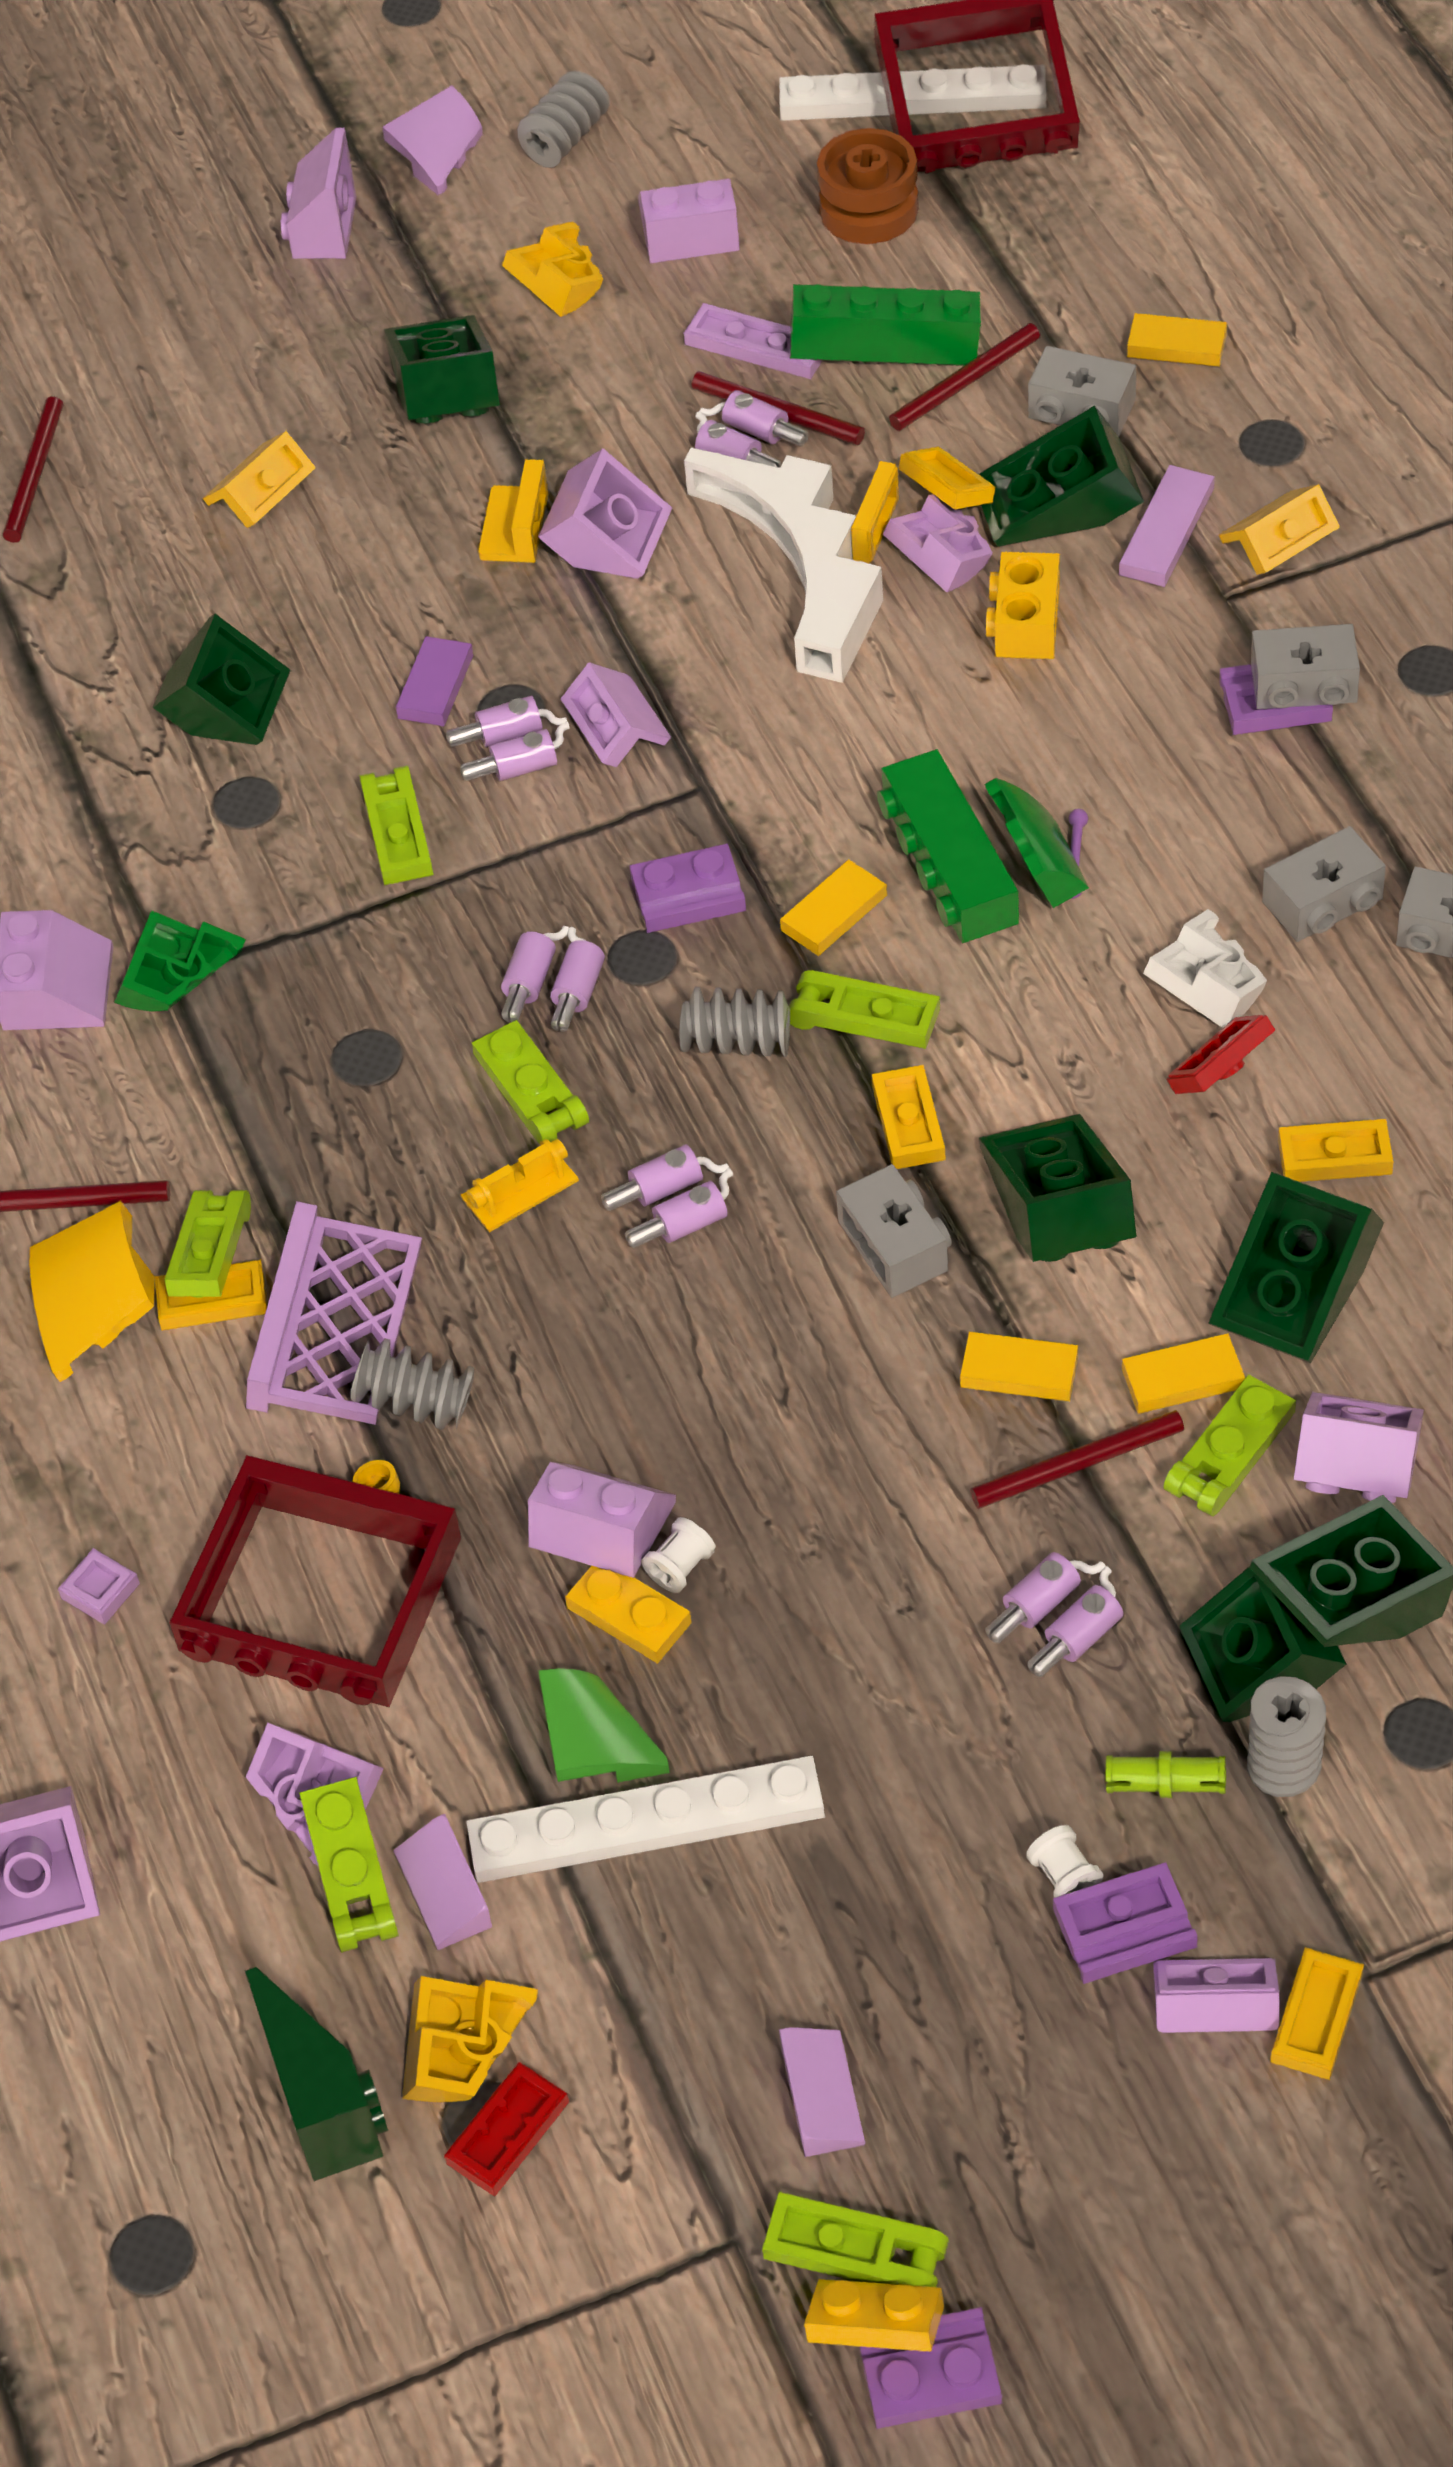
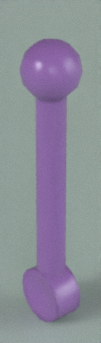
M1074 809L1068 817L1069 823L1072 826L1070 850L1079 866L1082 829L1088 822V815L1082 809ZM1082 892L1071 899L1079 897L1082 894Z

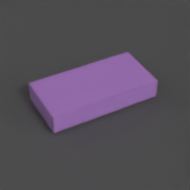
M425 636L396 705L398 719L445 726L473 658L471 643Z

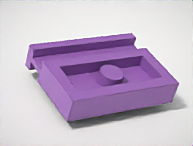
M1251 664L1220 668L1219 683L1224 692V702L1233 735L1332 721V705L1257 709Z
M728 843L629 865L632 884L645 921L647 933L746 911L745 896L740 887V880Z
M1166 1862L1053 1898L1054 1913L1073 1960H1076L1083 1984L1197 1948L1198 1936L1195 1929L1191 1927L1187 1910Z
M982 2307L942 2315L931 2352L859 2346L876 2429L1002 2404V2394L984 2323Z

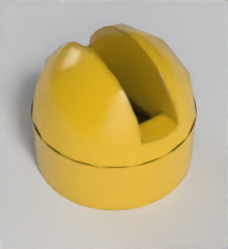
M373 1460L367 1462L354 1473L352 1479L354 1483L397 1494L400 1493V1480L394 1466L388 1461Z

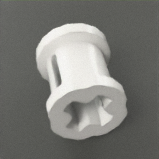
M684 1517L677 1518L672 1524V1534L656 1552L649 1551L641 1560L642 1566L649 1577L659 1586L672 1593L681 1592L687 1585L685 1577L701 1559H709L716 1548L712 1538L704 1529Z
M1068 1825L1054 1827L1043 1833L1030 1845L1027 1851V1858L1030 1863L1035 1867H1041L1055 1887L1053 1891L1054 1898L1099 1884L1103 1880V1873L1100 1868L1089 1864L1076 1846V1834Z

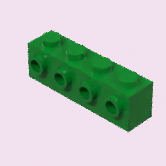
M793 284L790 359L966 365L976 359L978 354L981 326L980 292Z
M938 749L882 767V789L877 791L879 807L885 819L893 818L896 823L897 837L903 852L906 855L913 854L916 859L917 874L923 888L926 891L932 889L937 897V910L945 927L953 926L963 944L1019 924V891Z

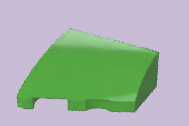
M575 1669L538 1670L558 1782L609 1772H616L617 1783L670 1773L665 1754L652 1741L599 1676Z

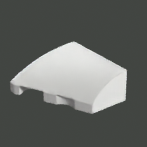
M1207 909L1184 924L1177 941L1150 957L1143 974L1224 1028L1235 1017H1242L1263 991L1267 979L1255 965L1245 958L1244 950L1236 940L1225 941L1214 929L1219 918L1214 912Z

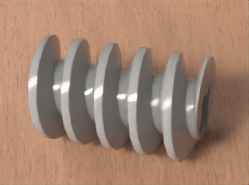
M570 71L561 76L558 83L552 86L549 92L540 99L539 103L530 110L529 114L521 119L517 127L518 139L526 154L535 163L545 168H553L558 165L561 158L568 155L571 147L579 143L581 136L587 134L590 127L599 121L600 115L607 112L610 101L605 88L595 78L583 72Z
M695 986L690 1000L684 1001L682 1004L680 1016L681 1051L688 1052L695 1038L699 1051L701 1053H708L716 1039L720 1052L722 1054H729L737 1040L740 1052L743 1055H750L756 1041H758L763 1056H771L777 1042H779L783 1056L787 1057L790 1039V1007L787 1005L784 991L778 990L773 1004L767 1005L763 990L757 989L752 1003L746 1004L742 989L736 988L731 1003H725L721 988L716 987L710 1002H705L701 988Z
M384 1338L375 1351L370 1350L368 1340L352 1384L351 1400L359 1403L368 1391L371 1390L372 1407L375 1409H381L388 1399L392 1397L393 1414L400 1417L403 1415L408 1407L413 1404L415 1422L422 1423L434 1411L436 1429L443 1430L452 1418L456 1419L457 1429L473 1384L474 1367L468 1366L459 1378H455L453 1360L447 1359L438 1372L433 1371L432 1353L426 1352L417 1365L412 1364L411 1346L405 1345L397 1357L394 1358L390 1354L389 1339Z
M1276 1677L1260 1685L1251 1699L1247 1771L1252 1782L1264 1793L1276 1797H1293L1307 1791L1317 1781L1321 1772L1326 1705L1320 1693L1310 1683L1296 1677Z

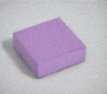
M93 1548L61 1584L58 1591L62 1600L105 1625L140 1583L136 1573Z

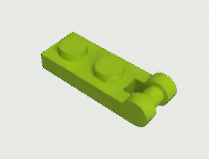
M408 765L393 768L394 773L375 777L374 772L359 775L384 885L434 875Z
M808 970L801 974L796 987L799 994L798 998L793 999L789 1005L790 1025L801 1030H809L817 1026L926 1049L940 1011V996ZM825 998L831 999L829 1003L820 1001H823Z
M517 1020L472 1042L475 1058L539 1144L545 1139L550 1142L557 1139V1133L569 1127L576 1130L589 1123L588 1113L581 1100L576 1095L573 1096ZM557 1108L556 1111L550 1113L549 1115L546 1114V1113H548V1112H550V1111H552V1110H554V1109Z
M194 1190L165 1276L168 1296L221 1297L243 1224L249 1221L251 1199L248 1190H231L229 1195H214L212 1190Z
M1248 1374L1182 1461L1179 1460L1172 1466L1164 1481V1490L1178 1498L1186 1495L1197 1501V1508L1212 1517L1217 1515L1294 1415L1296 1400ZM1204 1473L1213 1479L1207 1482L1198 1476Z
M353 1777L300 1792L299 1795L341 1953L358 1948L357 1942L380 1936L381 1941L398 1937L396 1923L357 1778ZM370 1899L374 1913L351 1919L348 1905Z
M779 2192L762 2252L763 2258L766 2260L856 2282L937 2287L938 2279L933 2274L937 2261H941L945 2257L949 2239L944 2233L932 2228ZM896 2248L910 2251L913 2254L910 2266L892 2262Z

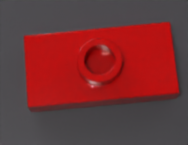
M1267 1015L1235 1017L1172 1071L1166 1080L1175 1094L1205 1092L1217 1080L1226 1079L1237 1073L1245 1064L1243 1058L1275 1031V1028Z
M518 2062L444 2155L446 2164L495 2197L569 2104L568 2093L521 2062Z

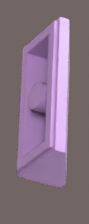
M445 1814L431 1820L393 1850L437 1951L492 1928L486 1902Z
M1275 1959L1153 1961L1156 2026L1159 2032L1273 2031L1278 2029L1279 1987Z
M794 2027L779 2029L781 2049L804 2156L809 2157L865 2145L840 2030Z

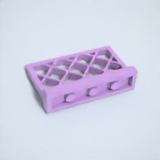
M296 1201L247 1378L246 1409L268 1413L271 1403L376 1425L379 1410L372 1407L371 1395L367 1405L345 1400L337 1389L354 1380L360 1358L351 1348L350 1343L372 1333L379 1343L384 1338L390 1340V1354L393 1357L421 1249L422 1237L317 1216V1205ZM324 1236L347 1240L354 1251L332 1262L322 1249ZM386 1248L407 1253L403 1264L387 1272H384L372 1256ZM363 1261L375 1278L352 1289L340 1272ZM317 1262H319L322 1267L315 1270ZM331 1278L343 1295L320 1306L310 1293V1288ZM400 1279L399 1286L397 1289L393 1282ZM383 1288L394 1302L392 1308L373 1316L361 1299ZM351 1305L363 1323L341 1334L328 1316ZM305 1306H307L310 1310V1312L304 1314ZM319 1322L331 1339L308 1351L299 1339L298 1332ZM389 1323L386 1333L383 1330L382 1326ZM339 1349L352 1367L329 1379L316 1361ZM293 1351H295L298 1356L291 1360ZM304 1367L309 1369L319 1385L305 1392L284 1388L286 1377Z

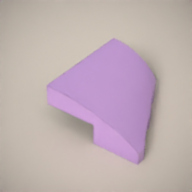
M453 86L448 87L382 127L384 141L411 161L413 176L437 195L445 192L447 189V176L453 168H461L466 160V152L470 148L475 147L483 135L482 125L475 112Z
M934 494L928 495L921 511L890 519L883 533L891 543L947 593L973 578L989 562L993 554L987 541L978 533L979 525L975 517L964 516L961 509L954 510Z
M267 1722L246 1778L260 1796L267 1797L275 1807L277 1818L287 1830L295 1832L312 1854L309 1857L311 1861L318 1865L299 1793L356 1777L366 1809L384 1768L289 1729Z

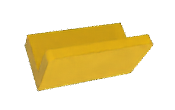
M285 431L261 444L202 499L208 506L224 499L245 527L248 528L256 524L316 467L289 433Z
M525 459L520 486L494 485L491 487L478 549L480 560L535 563L540 540L538 536L542 530L548 499L544 460Z
M1316 484L1287 492L1223 531L1218 536L1222 544L1240 540L1258 575L1267 573L1340 526L1320 485Z

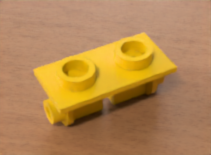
M545 1139L540 1142L539 1147L518 1158L517 1163L511 1166L508 1164L483 1179L477 1178L473 1180V1187L462 1193L461 1198L490 1233L579 1181V1178L563 1160L568 1157L563 1143L559 1139H555L552 1142Z

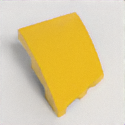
M122 1201L30 1247L31 1288L39 1330L52 1373L59 1382H62L73 1374L70 1363L92 1345H99L104 1349L118 1337L121 1331L135 1323L154 1307L155 1276L132 1247V1215Z

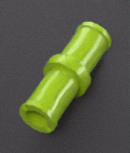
M1160 1751L1159 1757H1113V1755H1107L1106 1792H1159L1160 1798H1172L1173 1792H1219V1794H1226V1757H1173L1172 1751Z

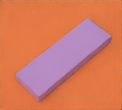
M705 303L702 304L684 332L685 345L808 379L813 377L823 361L790 359V326Z
M1172 465L1168 466L1119 563V575L1163 587L1166 586L1214 490L1215 476Z

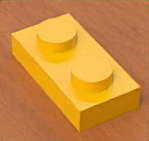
M924 1065L872 1074V1087L891 1163L895 1168L901 1169L945 1161V1145Z
M1386 1119L1279 1127L1278 1144L1283 1176L1298 1182L1393 1174L1394 1161Z
M591 1566L565 1596L567 1609L657 1664L692 1623L689 1610L638 1579L595 1566Z
M818 2279L804 2322L807 2342L931 2352L944 2309L942 2289L940 2287Z

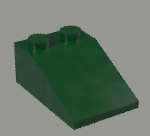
M474 315L384 329L402 408L408 420L415 419L417 423H433L442 420L444 414L461 412L464 416H477L487 413L489 407L500 406L493 350Z
M1095 405L978 474L995 487L993 503L982 504L981 506L993 541L998 547L1101 527L1144 502L1120 438Z
M1081 1114L979 1137L980 1149L1016 1238L1033 1262L1040 1260L1045 1262L1058 1261L1065 1258L1069 1253L1090 1248L1108 1249L1116 1246L1119 1241L1137 1237L1131 1179Z
M1271 1172L1208 1323L1214 1327L1311 1363L1364 1273L1383 1227V1220L1372 1208Z
M1384 1495L1253 1559L1249 1567L1324 1647L1400 1639L1443 1617L1453 1589V1566Z
M257 1967L245 1970L313 2181L384 2157L377 2135L387 2132L388 2127L370 2071L366 2070L357 2073L350 2051Z

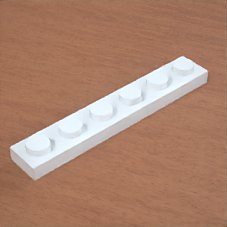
M1045 65L930 69L900 72L909 115L1046 108ZM842 73L839 75L780 77L781 121L889 116L881 73Z
M813 1756L477 1818L467 1820L466 1822L477 1883L810 1821L825 1818L814 1759Z

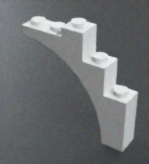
M691 447L684 459L687 494L719 504L750 520L775 540L792 561L805 588L806 598L804 612L794 637L797 672L843 683L883 602L882 567L853 560L851 527L856 515L829 509L834 500L831 465L786 455L781 467L777 468Z

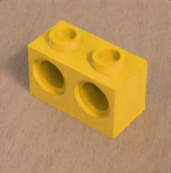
M1001 552L999 572H990L989 601H997L996 607H987L986 637H995V657L1054 659L1060 593V553Z

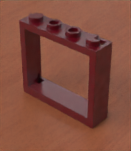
M961 0L874 14V42L893 133L902 136L914 148L917 159V172L925 171V174L936 169L955 166L972 167L982 162L1001 159L1013 161L1028 155L1047 152L1058 154L1060 150L1078 148L1080 120L1053 0ZM1043 31L1060 109L1059 114L913 136L896 52L1024 32Z
M246 1455L169 1622L178 1651L197 1662L208 1663L214 1660L235 1666L239 1671L249 1676L262 1677L266 1674L285 1679L293 1686L305 1691H315L318 1688L341 1694L346 1700L358 1705L374 1703L390 1707L461 1540L455 1508ZM262 1507L426 1549L376 1666L210 1623Z

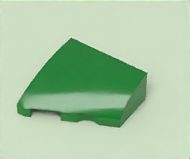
M994 778L984 784L990 797L1003 814L1007 822L1005 825L1020 850L1032 876L1052 907L1055 908L1089 889L1059 825L1047 809L1029 793L1007 781Z
M151 910L114 1003L142 1011H167L240 953L246 939L204 921L198 930Z

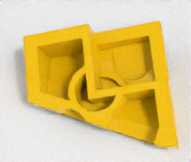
M574 221L545 227L539 243L507 250L502 266L560 317L584 305L600 289L603 281L599 268L591 262L592 253L589 247L579 245L577 241L580 228Z
M420 1976L414 1983L402 2099L423 2102H458L473 2098L487 2077L488 2070L510 2042L512 2033L525 2013L537 2000L538 1989L492 1980H485L479 1986Z

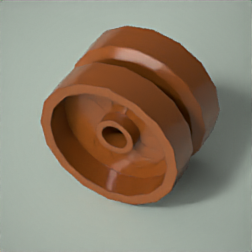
M863 128L847 131L834 137L821 149L817 160V177L820 187L819 210L823 225L834 236L851 243L874 244L896 238L904 234L913 225L919 210L916 186L918 178L917 159L914 148L902 136L888 130Z

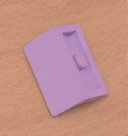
M588 662L561 697L565 707L603 764L617 767L639 738L664 746L671 738L635 682L627 674Z

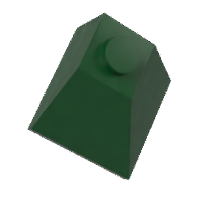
M215 613L209 617L167 672L153 708L191 736L258 745L264 739L291 669Z
M1249 1567L1179 1626L1222 1721L1232 1722L1250 1716L1251 1699L1256 1689L1267 1680L1280 1676L1296 1677L1310 1683L1317 1689L1346 1665L1339 1647H1324Z

